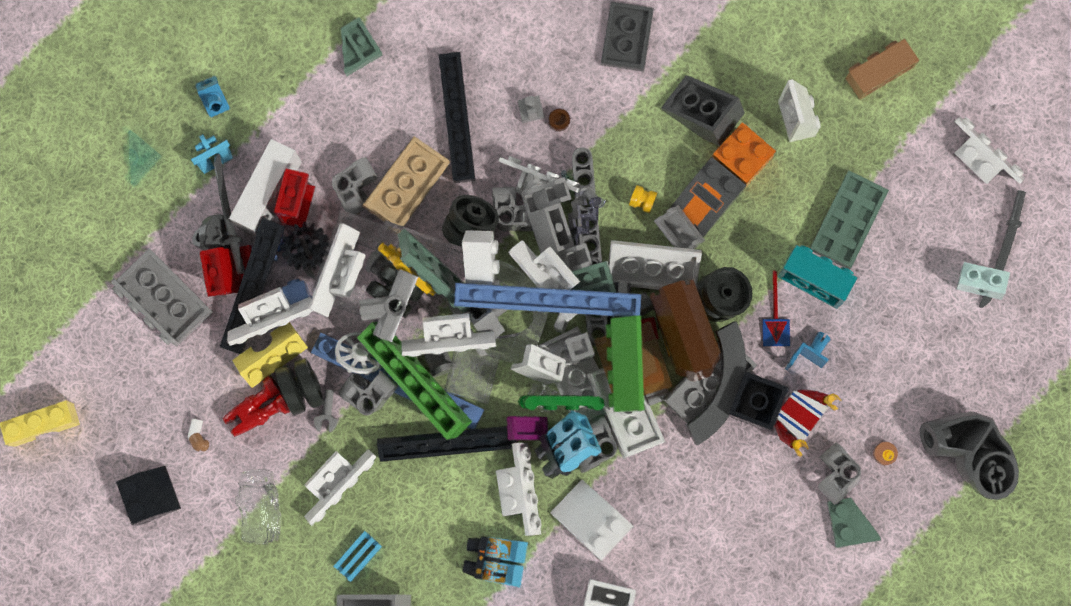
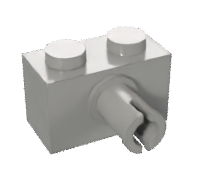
M471 307L465 313H469L470 326L476 333L494 331L495 339H497L505 331L498 317L509 309Z

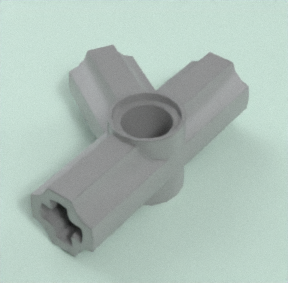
M399 269L389 296L359 300L362 321L379 318L373 335L392 342L418 276ZM391 300H400L402 309L397 312L392 311L389 308Z

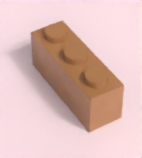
M905 39L900 42L896 40L885 47V51L880 54L877 51L871 54L865 63L860 64L858 62L848 69L849 73L845 79L859 100L916 66L919 59Z

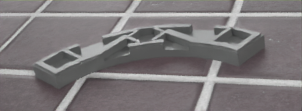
M733 321L715 331L721 351L722 375H720L715 395L710 404L698 416L685 424L694 444L697 446L717 432L728 419L733 401L745 374V346L737 321Z

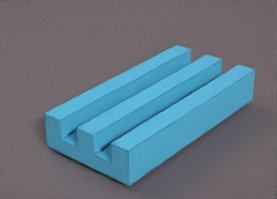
M364 531L333 567L352 582L382 546ZM366 538L368 542L360 549V551L353 557V559L346 565V567L342 568L341 565L348 559V557ZM373 544L375 548L350 575L348 571Z

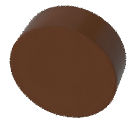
M561 108L554 109L548 117L549 126L558 132L566 130L570 125L569 113Z

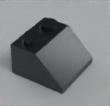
M745 371L729 415L731 418L751 426L773 431L789 387Z
M166 466L139 472L116 481L131 525L140 526L181 509Z

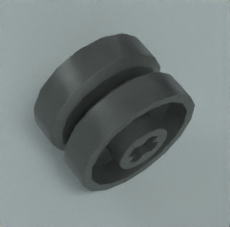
M474 195L458 196L451 204L449 214L442 225V232L450 244L463 250L462 241L466 231L494 232L498 225L499 215L496 209L482 198Z
M383 264L377 272V276L386 285L384 286L377 281H371L365 291L374 298L389 296L398 271ZM415 285L409 300L418 302L424 292ZM393 299L389 303V308L394 312L400 311L402 303L398 299ZM407 303L402 317L407 318L412 310L409 303Z
M733 267L717 269L702 277L696 284L707 318L712 322H723L745 312L750 306L753 297L749 279L742 271Z
M306 357L295 361L294 370L296 377L292 369L287 365L275 369L280 389L293 416L305 412L306 404L304 397L312 408L325 404L318 378Z

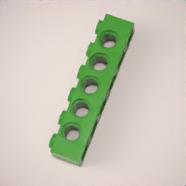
M371 322L357 337L359 341L446 440L457 438L472 423L471 419L415 357L402 356V342L396 335L392 342L373 335L378 322Z

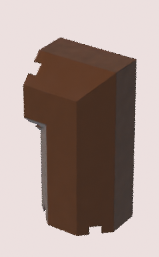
M685 280L663 286L658 289L660 294L655 296L654 292L651 293L650 301L667 345L675 373L681 377L688 378L692 382L710 377L719 361L720 350L694 280H689V284H686Z

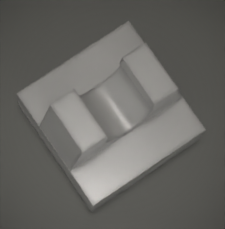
M529 96L518 100L522 123L544 119L539 96Z

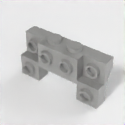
M565 177L522 191L521 195L540 253L551 247L571 271L593 265L586 243L574 246L561 206V202L571 199Z

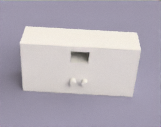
M272 139L269 141L229 218L237 229L256 237L262 218L272 220L285 169L297 171L301 164V160L294 149Z

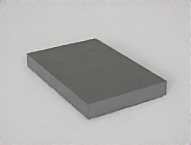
M611 1L601 65L644 72L654 8Z

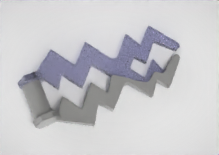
M590 186L581 187L578 191L580 196L571 202L573 212L568 214V221L574 246L579 245V234H590L589 221H598L599 208L603 207L606 203L604 199L594 193L595 190ZM586 198H588L591 206L587 207L588 214H581L580 205H587ZM575 219H581V226H576Z

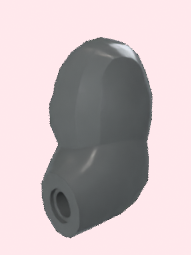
M970 411L951 414L921 424L920 438L926 452L932 456L955 458L957 471L976 493L986 499L999 500L1006 498L1015 490L1019 478L1017 459L1011 445L1001 435L993 418Z

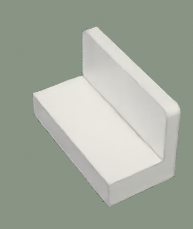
M529 344L525 347L523 362L513 364L511 370L541 384L562 382L566 360L533 344Z

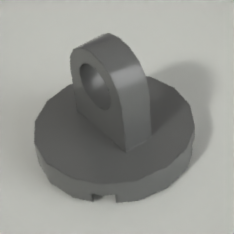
M216 214L204 219L200 228L193 235V244L203 251L223 247L224 249L231 248L229 245L224 244V240L229 239L224 216Z

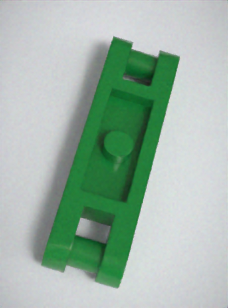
M522 395L518 399L519 406L528 410H534L537 406H543L544 410H557V406H565V410H579V406L601 410L605 404L603 398L592 395Z

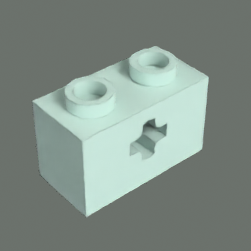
M964 262L957 290L1002 300L1006 293L1010 272Z

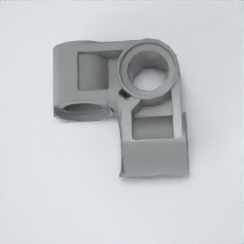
M366 157L353 162L348 168L336 174L332 180V187L340 199L343 209L350 217L357 215L365 209L363 204L368 196L362 187L369 185L377 179V175ZM347 179L348 186L346 189H343L342 183Z
M515 187L492 188L493 207L496 209L499 217L508 215L511 218L509 222H502L499 219L497 228L501 231H533L525 204L516 206Z
M381 370L371 384L362 376L351 373L338 393L342 399L350 403L361 414L370 415L383 407L396 391L398 384ZM368 398L373 402V407L369 405Z
M603 414L588 421L594 432L592 434L595 435L599 446L601 447L603 443L608 442L612 444L613 452L609 455H604L601 452L597 456H589L578 466L581 473L599 466L601 463L613 458L617 453L616 442Z
M837 442L819 457L833 473L828 475L818 485V489L834 505L839 503L848 492L858 485L861 479L859 464ZM847 470H853L857 475L853 478H848L844 473Z

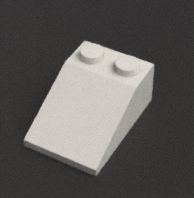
M793 79L788 80L778 103L789 142L814 137L820 129L819 118L813 112L814 99L812 95L808 94L807 88Z
M583 480L550 512L600 561L634 527Z

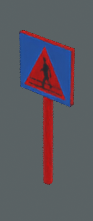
M774 270L773 319H762L763 346H790V319H778L777 271Z

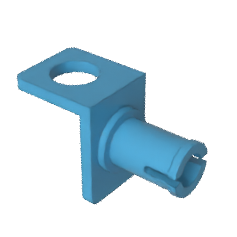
M216 76L196 84L197 92L210 117L230 109Z
M818 332L810 346L803 342L785 369L788 370L793 365L799 354L822 368L829 360L821 353L828 342H830V337L826 335L821 342L825 333Z

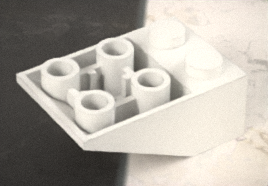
M589 579L583 606H633L636 590Z

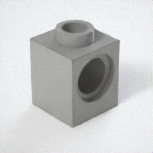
M587 333L565 340V346L572 365L594 358L595 353Z

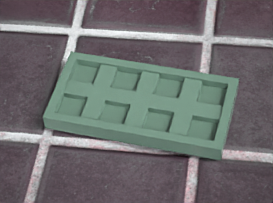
M848 170L810 249L820 256L831 259L838 265L851 269L889 190Z
M405 228L398 233V246L401 250L402 262L408 268L412 267L415 269L420 279L423 281L427 280L437 294H443L453 308H458L463 313L471 307L454 306L455 283L464 282Z

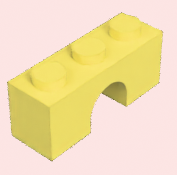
M290 322L284 326H279L270 333L272 342L266 349L255 352L250 347L232 360L241 376L251 388L263 381L268 375L270 376L274 373L275 369L284 366L308 348Z
M66 400L0 422L5 445L12 447L34 441L36 436L44 433L60 432L80 425L74 403Z

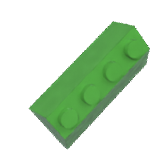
M641 315L611 318L610 324H606V338L611 339V347H607V361H611L612 370L607 371L608 384H612V394H608L609 408L613 407V412H641L644 410Z

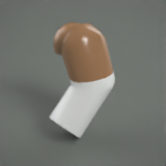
M192 419L188 440L194 450L207 451L209 441L203 439L200 434L203 421Z

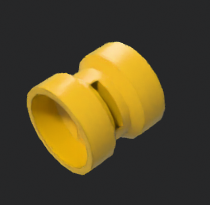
M636 185L629 206L634 208L641 207L644 212L650 213L657 192L652 190L647 192L642 186Z

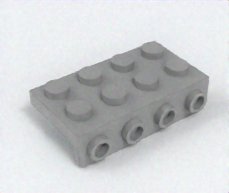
M150 248L117 280L115 278L111 280V283L114 285L112 290L121 298L125 296L130 301L127 305L136 314L141 312L145 316L143 321L152 330L156 327L161 332L158 336L167 345L172 343L177 347L213 312Z

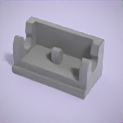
M679 205L668 209L666 214L654 220L674 247L695 249L705 241Z

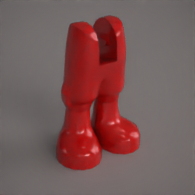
M271 375L263 379V389L259 393L245 397L240 404L223 417L225 424H229L240 417L242 422L230 431L234 437L257 426L264 425L270 416L279 412L288 414L291 412L283 394H280L282 393L280 387ZM277 396L269 405L259 408L264 402Z

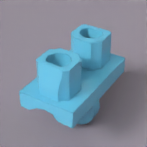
M202 134L199 136L202 142L195 145L197 152L204 148L207 151L191 160L205 174L215 169L209 158L214 154H220L222 164L233 159L229 149L231 145L226 140L211 148L210 145L217 142L215 136L206 139Z

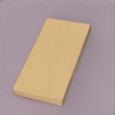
M414 136L364 202L363 208L400 232L451 161Z

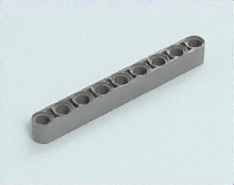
M577 148L572 155L573 181L578 183L580 178H587L590 183L586 186H590L595 190L592 154L587 148ZM584 156L588 161L585 164H580L576 161V158ZM574 191L576 199L580 196V194ZM592 204L587 208L580 205L581 219H577L579 245L592 242L596 246L595 250L589 251L592 263H601L597 205ZM588 220L594 224V227L585 229L582 223ZM585 314L586 329L591 345L595 347L604 345L607 341V316L601 315L599 318H593L590 314ZM600 330L604 334V338L599 341L592 338V332Z

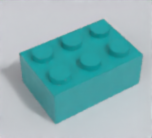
M796 245L777 276L781 280L836 309L846 301L858 278L853 275L854 273L850 269L845 267L839 268L833 265L831 259L825 256L818 257L813 254L810 248L804 245Z

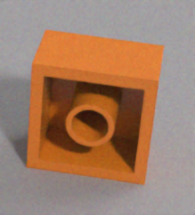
M742 122L713 153L712 157L747 187L773 158L776 150Z

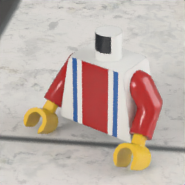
M800 389L791 392L788 398H785L774 426L779 439L794 449L797 456H803L799 448L805 447L809 450L805 439L828 407L825 405L836 411L838 408L832 402L834 400H842L836 394L828 395L816 390Z

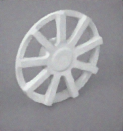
M362 332L344 335L339 339L335 347L337 363H340L349 373L354 372L369 375V373L382 368L380 363L370 358L373 355L361 342L354 344L351 340V336H359ZM346 340L352 349L341 346V343ZM339 351L350 353V355L341 357ZM354 359L351 366L348 365L345 361ZM365 361L374 365V367L367 368ZM360 362L363 369L355 368L356 364Z

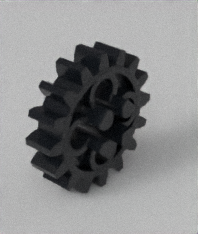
M303 222L300 228L297 224H294L295 230L287 229L289 236H282V240L285 243L280 245L281 250L285 251L282 253L284 259H287L286 262L289 266L294 264L296 270H299L301 266H303L305 272L308 271L309 266H312L315 270L317 269L316 263L319 262L323 265L322 257H328L326 249L331 248L327 242L329 238L327 234H323L324 231L321 227L316 230L315 223L308 227L306 222ZM303 235L308 249L313 255L311 259H307L308 256L298 236ZM319 240V243L314 245L313 241ZM294 249H297L296 254H292Z

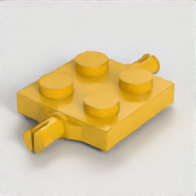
M385 243L379 245L378 251L386 256L387 260L391 261L398 271L401 269L418 276L415 269L412 267L408 268L402 262L400 248L397 249L392 244L389 246ZM418 276L415 285L426 294L430 293L431 296H434L436 292L427 280H421Z

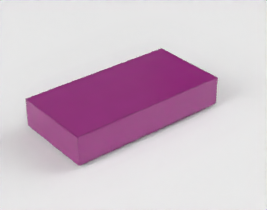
M508 416V440H540L539 437L548 432V418Z

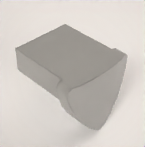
M378 250L370 255L366 264V271L372 272L376 276L383 264L395 271L397 269Z
M448 352L424 354L433 378L449 373L456 368L455 363L451 362Z

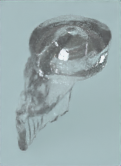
M252 469L242 472L239 475L238 485L240 487L235 499V504L240 510L242 517V541L254 542L257 545H267L268 542L278 541L282 517L279 508L278 490L274 485V473L267 469Z

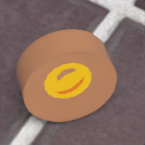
M882 442L874 448L873 456L880 465H890L896 461L898 451L892 443Z

